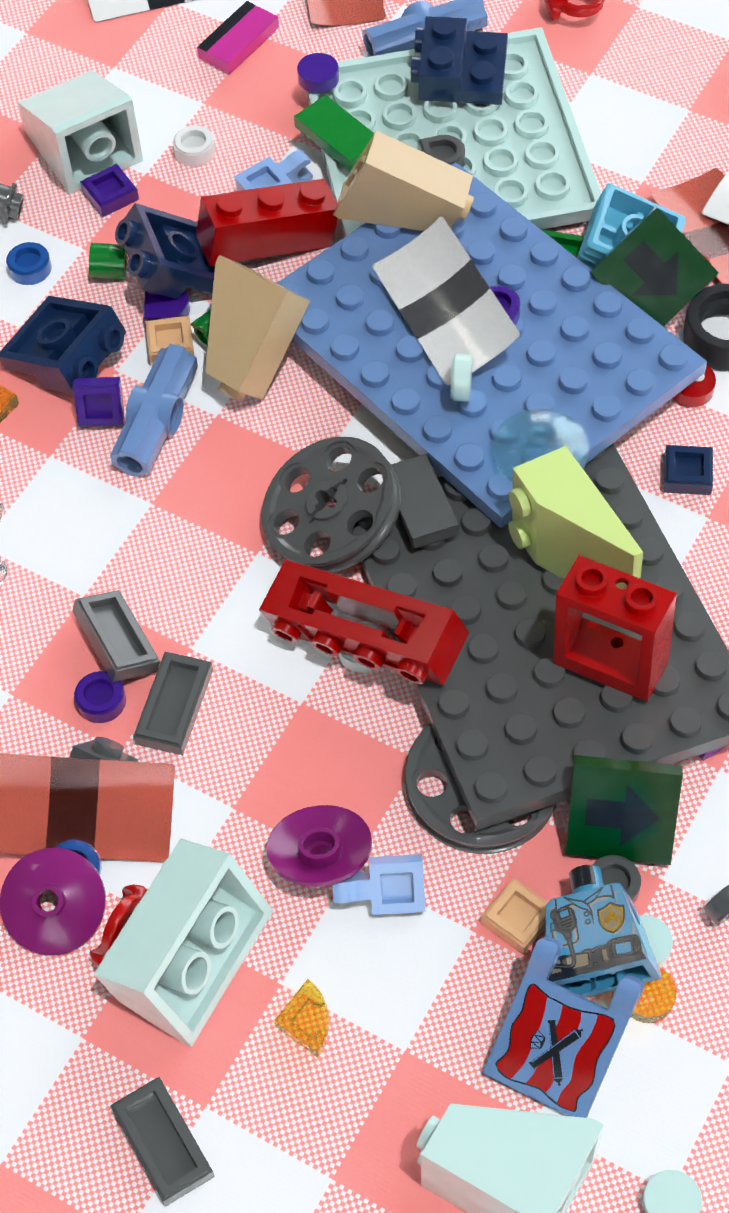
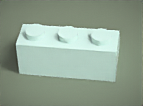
M180 838L169 857L162 864L160 871L143 898L135 907L113 945L104 955L94 975L120 1003L181 1043L192 1047L274 910L230 853Z

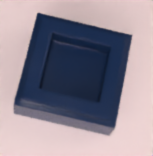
M666 445L664 453V493L711 495L713 489V447Z

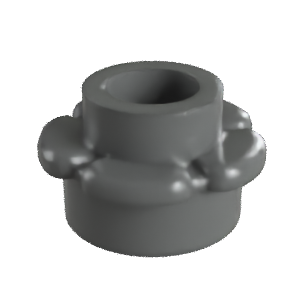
M0 183V219H2L3 224H8L10 217L18 219L22 209L24 194L17 193L18 187L16 183H12V186Z

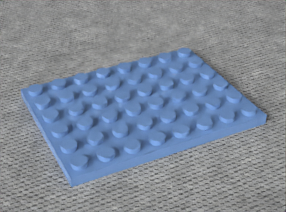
M457 162L451 165L466 173H469ZM473 176L468 193L474 197L470 211L463 221L457 219L452 225L451 230L489 287L505 286L515 291L519 296L520 318L516 328L520 336L500 354L472 372L470 402L453 401L451 399V384L446 385L372 267L373 264L390 256L413 241L424 231L365 223L277 283L310 300L292 341L418 455L426 454L431 466L496 525L502 528L512 520L509 491L513 490L514 467L564 446L569 449L580 466H584L705 373L707 361L613 286L602 285L589 272L591 269Z

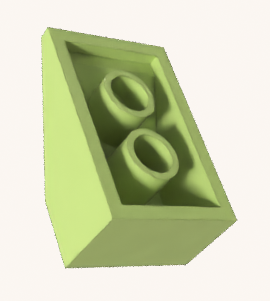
M566 446L513 468V490L509 491V501L512 506V521L508 523L509 532L515 545L519 549L525 548L537 565L565 579L578 555H581L641 579L643 551ZM618 583L616 586L624 589L627 587V584Z

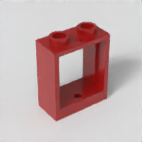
M578 555L556 593L553 664L648 702L668 665L677 593ZM625 583L627 587L620 589L616 584ZM583 612L642 635V639L638 640L583 618Z

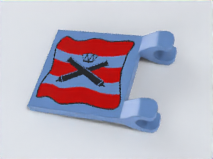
M544 936L536 942L526 972L482 1073L567 1116L587 1118L629 1020L642 995L645 983L641 979L627 974L619 981L610 1006L607 1009L548 980L562 952L563 944L550 936Z

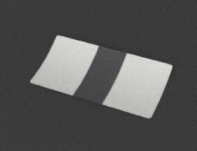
M442 216L411 242L372 265L446 385L451 384L452 358L455 356V353L472 354V372H474L500 354L520 336L518 329Z

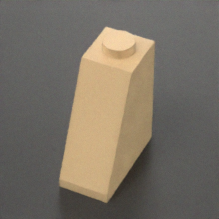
M376 130L343 183L333 216L344 220L420 231L427 230L440 217H443L451 228L457 219L463 221L470 211L474 197L468 193L473 175Z
M221 255L218 256L215 263L205 373L221 382L218 390L237 400L243 401L245 394L263 400L310 300Z

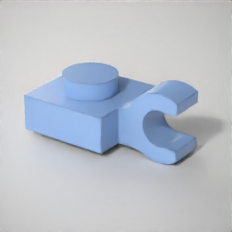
M301 149L292 152L277 164L269 156L234 176L236 188L238 191L310 181L313 179V174L306 166L311 163V160Z
M422 854L369 857V872L359 870L348 879L333 884L334 902L350 903L371 900L372 915L426 912Z

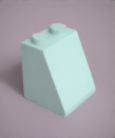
M94 70L85 72L18 102L25 133L69 194L81 189L80 181L116 163L122 170H125L144 161L133 99L128 93Z
M450 1103L441 1119L434 1115L429 1119L418 1139L416 1147L421 1152L417 1159V1164L421 1165V1186L465 1213H567L597 1157L604 1124L593 1118Z

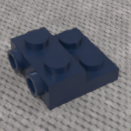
M426 16L425 26L416 27L414 49L415 53H421V57L412 56L411 82L418 83V100L502 105L508 33L467 31V18Z
M135 203L124 219L118 223L115 230V240L117 244L125 247L129 257L127 264L128 272L131 276L138 278V283L142 290L153 295L160 294L179 299L187 287L196 292L213 293L215 265L209 266L196 237L197 222Z
M48 295L0 351V363L6 370L35 375L44 389L74 394V379L96 378L98 366L111 353L121 349L124 343V335L127 332L112 306Z

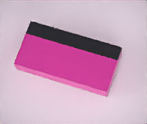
M246 1L197 46L198 58L230 74L279 28L278 16Z

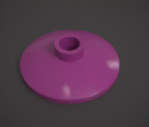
M333 805L306 807L289 814L273 828L267 841V856L272 869L284 880L306 887L328 886L348 879L365 865L372 850V837L367 823L355 812Z
M63 848L40 849L23 857L7 874L0 893V913L8 933L22 947L42 955L65 954L83 946L98 930L106 909V891L97 869L82 855ZM51 890L57 895L58 903L52 911L48 912L41 907L40 899L43 893Z

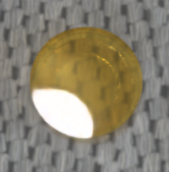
M660 967L662 979L645 983L642 995L631 1018L638 1022L647 1024L660 1022L673 1010L677 996L676 985L671 975Z

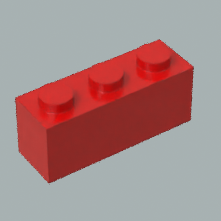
M325 179L201 196L196 237L209 266L215 265L219 255L238 262L327 248L332 246L338 217L333 215L337 202Z

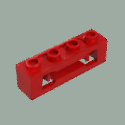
M286 559L259 608V611L271 623V632L287 642L297 643L299 639L311 642L319 651L337 657L342 652L353 656L358 663L373 670H380L382 666L394 669L398 675L416 684H423L425 680L444 686L469 635L468 630L452 609ZM327 602L336 604L343 614L394 629L393 635L400 642L389 639L382 630L331 615L334 609Z

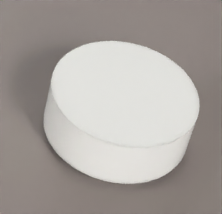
M191 125L180 129L173 137V149L176 159L186 166H201L208 163L216 152L213 133L209 129L198 125Z

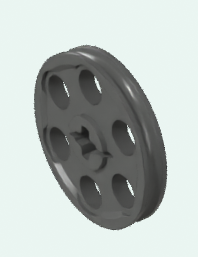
M342 436L327 438L310 444L287 460L270 482L262 506V525L266 538L284 560H290L329 573L354 566L371 555L384 542L397 520L401 505V485L398 475L380 450L362 439ZM342 454H351L350 463L344 469L332 471V464L337 457ZM305 474L310 475L309 482L305 488L298 492L290 491L291 484L297 477ZM376 474L383 475V482L379 488L372 492H363L364 483L368 478ZM329 501L336 503L333 508L325 506ZM299 516L298 525L292 532L285 535L280 534L281 524L287 518ZM364 517H373V524L366 533L357 536L353 535V527L356 522ZM321 538H330V545L324 554L316 557L310 556V550L316 541Z
M431 723L418 735L407 758L406 794L417 821L431 836L441 843L456 850L474 854L505 852L517 848L534 838L550 820L556 804L530 812L531 819L523 825L515 826L507 821H503L475 830L472 833L458 832L453 828L450 821L453 816L460 812H468V809L443 752L435 744L437 738ZM437 776L446 783L447 788L441 795L430 797L422 794L417 785L424 777Z

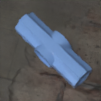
M453 0L434 7L428 1H416L404 10L401 18L362 30L367 56L414 49L416 27L425 26L426 16L467 18V31H475L487 27L488 15L484 7V1Z
M169 344L166 348H160L143 386L136 385L130 393L126 406V423L110 454L112 465L117 466L127 475L140 478L143 474H149L167 434L174 435L179 428L184 410V396L198 368L197 357L191 355L185 347Z

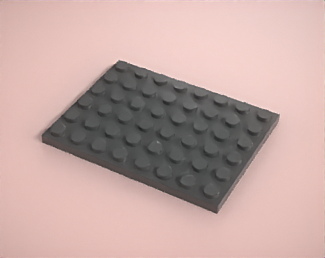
M611 444L582 466V469L643 551L641 579L677 593L668 665L648 702L553 664L556 593L564 579L537 565L525 548L519 549L515 545L510 535L508 524L500 528L443 476L437 478L459 523V535L413 549L398 515L391 532L384 542L371 555L360 562L370 585L452 609L469 632L444 686L425 680L423 684L413 683L476 830L570 799L575 755L674 764L729 745V650L614 444ZM364 517L356 522L353 527V535L357 536L366 533L373 524V517ZM583 612V618L638 640L642 639V635ZM389 628L393 640L400 642V640L395 635H393L395 630Z

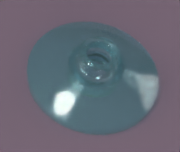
M529 409L514 414L500 425L493 439L492 453L499 471L513 482L514 467L564 446L569 449L582 469H584L589 456V441L583 428L570 416L552 409Z

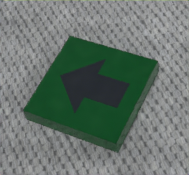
M656 206L589 271L602 285L613 286L663 327L719 274L711 263Z
M575 755L565 854L596 858L618 855L634 862L671 865L683 766Z

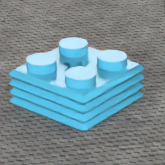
M607 183L599 199L596 201L577 259L592 269L655 206L681 233L683 232L686 218L616 185Z

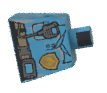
M582 865L572 869L569 872L572 894L553 898L546 905L545 936L557 939L563 944L562 952L548 980L586 998L616 990L619 981L627 974L641 979L644 983L662 979L661 971L636 907L620 883L604 885L601 869L596 865Z

